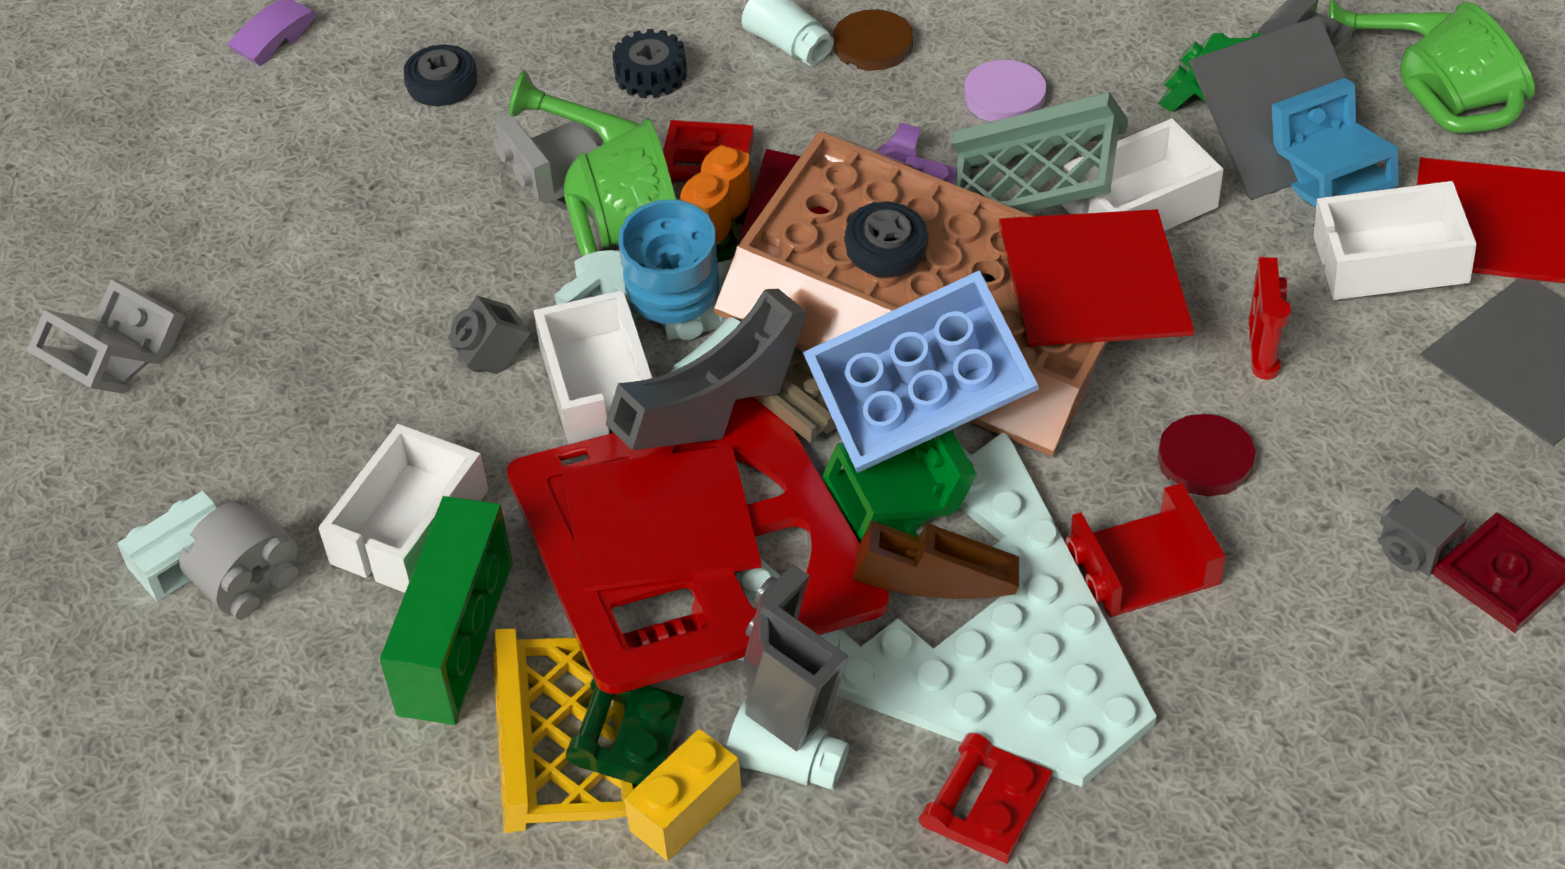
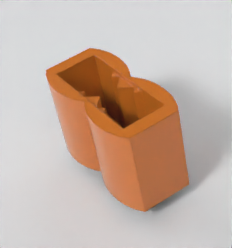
M723 145L715 148L705 157L701 166V172L689 179L682 188L680 201L696 205L710 217L715 226L716 244H719L728 235L732 219L741 215L750 204L752 193L749 153Z

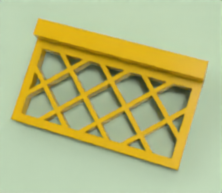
M495 629L493 669L504 833L525 831L526 823L592 821L627 817L624 798L633 790L632 783L593 772L583 783L577 785L560 772L569 762L566 758V751L571 738L556 726L570 713L583 721L587 709L580 704L593 692L590 686L593 678L591 672L577 663L583 657V653L576 638L516 639V629ZM526 656H547L556 662L557 665L542 677L527 665ZM566 671L585 684L572 697L553 685ZM528 682L533 685V687H532L530 690H529ZM542 693L562 706L548 720L530 708V704ZM612 700V707L608 711L601 735L614 743L625 711L623 703ZM612 719L614 721V729L608 725ZM531 724L537 728V730L533 733ZM546 736L565 749L551 764L533 752V748ZM535 769L541 773V774H540L539 776H537L536 778H535ZM602 778H605L621 789L622 801L600 802L588 792ZM549 780L569 794L561 804L537 805V792Z

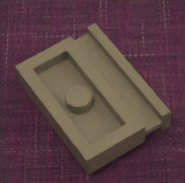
M801 351L792 355L779 394L754 397L810 443L816 441L817 434L823 431L828 434L837 428L807 360Z

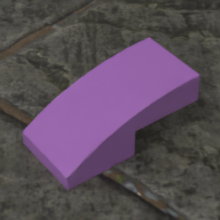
M278 0L249 20L227 45L234 52L261 66L271 57L283 40L291 44L298 40L317 15L314 11L294 0Z

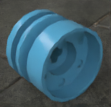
M657 200L640 206L626 217L619 230V252L623 267L625 294L632 309L645 319L662 324L683 323L697 318L713 306L720 292L715 226L708 214L696 205L684 201Z

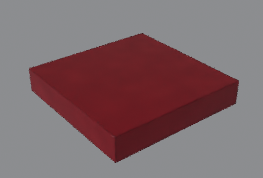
M1498 512L1492 515L1434 566L1432 572L1435 577L1513 633L1519 631L1565 589V559Z

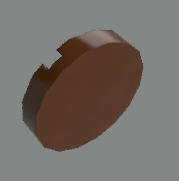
M880 9L855 12L839 21L833 31L834 52L840 61L847 65L848 62L856 64L857 69L865 71L885 70L897 66L904 61V56L908 53L910 54L913 49L912 27L906 19L894 12Z

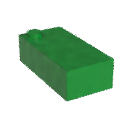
M442 496L379 659L396 716L456 725L513 565L501 504Z

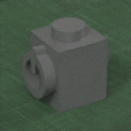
M476 296L468 309H464L456 315L448 339L451 342V348L456 349L459 354L458 359L465 367L474 372L484 370L498 374L505 370L530 335V332L510 305Z
M1416 487L1402 501L1395 499L1385 509L1380 519V524L1384 527L1378 541L1391 563L1404 571L1412 572L1418 569L1427 576H1430L1434 566L1460 544L1467 519L1449 509L1442 501L1432 498Z

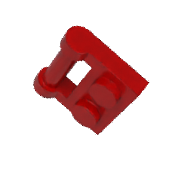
M670 120L663 154L672 185L674 181L687 182L701 172V166L677 164V161L703 163L705 157L721 145L749 153L750 159L754 141L753 125Z
M1258 257L1248 316L1251 369L1256 377L1264 380H1271L1279 375L1281 362L1278 358L1281 335L1283 327L1289 323L1291 306L1286 301L1287 277H1279L1278 258Z
M968 733L958 748L960 757L935 801L926 804L919 816V823L928 830L1008 864L1052 781L1053 771L994 747L987 738L980 734ZM982 765L993 770L966 820L955 817L952 813L978 766Z

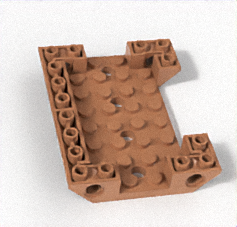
M818 131L738 245L714 307V314L726 319L733 317L741 322L756 304L764 289L779 288L807 312L795 346L796 349L807 351L979 270L981 273L989 274L996 280L986 282L1024 356L1038 384L1039 390L969 422L999 435L1005 433L1011 440L1051 457L1056 452L1088 393L1094 368L1109 342L1028 347L998 222L999 218L1031 217L1032 215L916 170L909 163L836 134ZM890 201L903 204L919 214L926 224L929 239L924 259L913 271L896 277H880L868 274L853 264L847 256L844 236L850 216L860 207L873 202ZM820 206L828 209L829 212L816 214L810 210Z

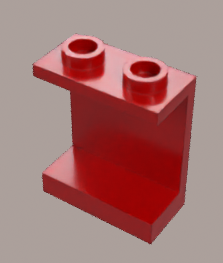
M1183 483L1164 488L1161 513L1097 532H1092L1082 512L1073 514L1071 535L1066 538V545L1077 565L1081 564L1087 574L1086 583L1097 603L1102 602L1110 618L1221 584L1226 555Z

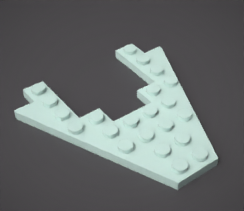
M1001 433L972 455L963 449L973 464L977 476L960 509L999 540L992 547L1019 556V589L1016 594L999 596L997 600L934 649L899 619H896L861 647L841 629L820 636L848 655L836 696L962 742L968 733L980 734L987 738L994 747L1052 770V776L1083 787L1151 730L1156 724L1157 716L1010 437L1005 433ZM762 559V568L743 570L735 575L750 605L756 610L758 605L754 603V599L762 584L771 576L776 579L780 577Z

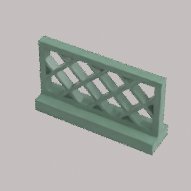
M1110 92L956 130L953 134L952 146L959 155L954 185L1022 212L1108 194L1111 192L1118 135L1127 133L1128 118ZM1102 139L1090 152L1083 148L1087 142ZM1062 149L1050 161L1043 157L1049 151ZM1076 153L1084 157L1067 174L1061 170ZM1023 158L1011 171L1005 167L1009 161ZM1037 162L1044 166L1028 183L1021 179ZM1094 165L1099 168L1097 180L1078 183ZM985 167L972 180L969 178L971 168L979 169ZM998 172L1005 175L989 192L983 189ZM1054 175L1061 179L1050 191L1038 192ZM1015 184L1022 188L1012 199L1003 202L999 201Z

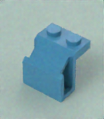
M1343 78L1272 104L1273 144L1277 153L1290 161L1298 180L1291 184L1292 188L1309 204L1316 207L1317 198L1386 190L1399 186L1398 147L1356 123L1355 83ZM1386 160V170L1375 163Z

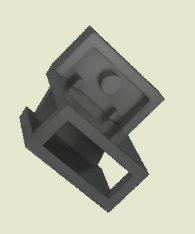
M792 564L778 579L773 576L769 577L762 584L754 599V603L758 605L756 615L746 630V635L750 638L744 657L747 684L745 713L746 716L797 752L828 720L848 655L797 620L810 575Z

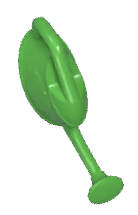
M1330 0L1327 17L1352 27V31H1355V29H1401L1416 31L1424 35L1415 45H1410L1405 49V54L1400 63V74L1405 88L1409 90L1432 119L1447 131L1453 133H1474L1506 127L1519 118L1525 107V100L1531 99L1535 95V84L1532 74L1514 42L1486 11L1472 2H1462L1456 6L1453 13L1356 14V12H1349L1343 9L1336 0ZM1507 102L1505 108L1494 113L1466 117L1456 116L1466 110Z
M524 70L519 74L509 104V114L511 117H515L525 110L533 109L538 111L541 109L595 130L603 139V145L586 154L583 152L577 155V158L566 172L564 180V198L582 257L598 252L588 215L593 219L602 248L610 247V245H619V230L626 217L640 206L657 200H676L665 157L650 118L643 120L642 124L639 125L624 118L545 94L544 91L539 90L533 84L527 71Z

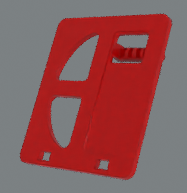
M754 397L735 401L723 439L631 450L615 433L522 456L508 464L506 471L509 486L593 679L600 690L610 694H619L745 657L750 638L746 635V630L756 615L757 610L750 605L734 572L582 592L562 468L733 446L736 460L762 472L785 491L777 497L747 504L755 537L789 527H800L809 533L811 555L806 573L810 577L797 620L818 635L880 618L887 612L889 607V593L887 590L854 581L856 550L860 543L793 429ZM583 455L588 456V460L565 466L561 462ZM682 588H688L695 598L691 607L692 614L622 634L612 612V609Z

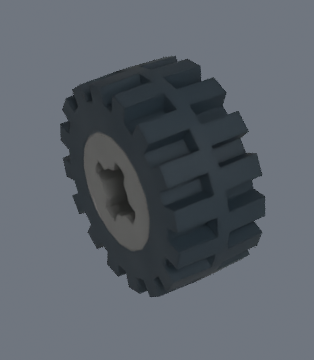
M647 29L646 33H641L638 30L633 32V37L626 35L622 38V43L617 42L615 45V51H613L616 83L618 82L619 88L621 90L626 89L627 94L631 96L639 93V98L646 99L647 95L659 98L660 93L664 92L666 95L673 93V87L679 89L682 86V80H686L687 62L684 44L681 40L678 41V37L674 34L667 36V31L660 30L658 33H654V29Z

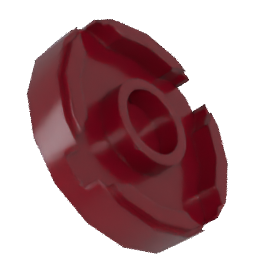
M1204 413L1188 415L1172 422L1161 435L1157 459L1161 472L1168 480L1170 477L1178 484L1183 483L1188 493L1209 497L1228 494L1236 490L1237 486L1245 480L1247 481L1252 475L1256 450L1251 436L1239 424L1222 416Z

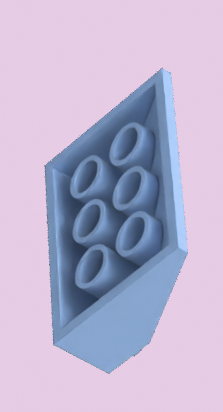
M980 270L803 352L857 473L1039 390L1038 384Z

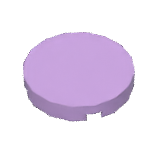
M994 60L983 63L971 70L965 79L964 98L966 99L968 109L981 119L992 122L1040 110L1045 104L1046 81L1041 73L1029 64L1016 60Z

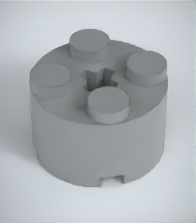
M236 500L231 501L209 513L191 532L190 535L196 541L189 553L183 548L179 557L181 571L222 612L233 614L238 620H243L259 607L260 596L272 587L283 590L294 582L299 574V568L295 565L298 553L296 541L256 502L247 500L249 505L243 506Z

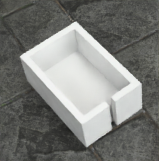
M1171 118L1117 141L1110 193L1061 205L1070 214L1158 209L1165 231L1218 208L1224 169ZM1081 156L1067 162L1062 167V171L1067 174L1084 157ZM1094 165L1078 183L1097 180L1099 168Z
M1453 181L1317 198L1314 240L1322 265H1325L1324 272L1333 300L1470 283L1476 242Z
M620 290L533 310L540 350L567 443L572 444L610 434L609 430L611 429L606 425V421L618 383L652 378L624 291Z
M397 424L318 527L329 564L365 578L373 572L375 582L405 593L442 496L481 501L488 492L481 453Z

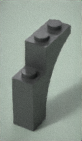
M779 288L764 289L746 317L730 334L707 353L667 374L646 380L618 383L606 425L631 450L723 439L736 399L780 393L807 312Z

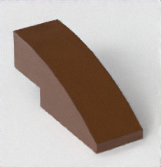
M871 521L856 550L854 581L884 590L923 597L969 599L1015 595L1019 589V556L927 522L919 537Z

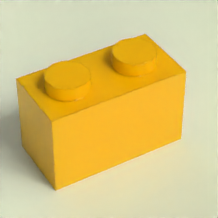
M699 728L624 798L629 831L665 860L669 861L742 791L739 758Z

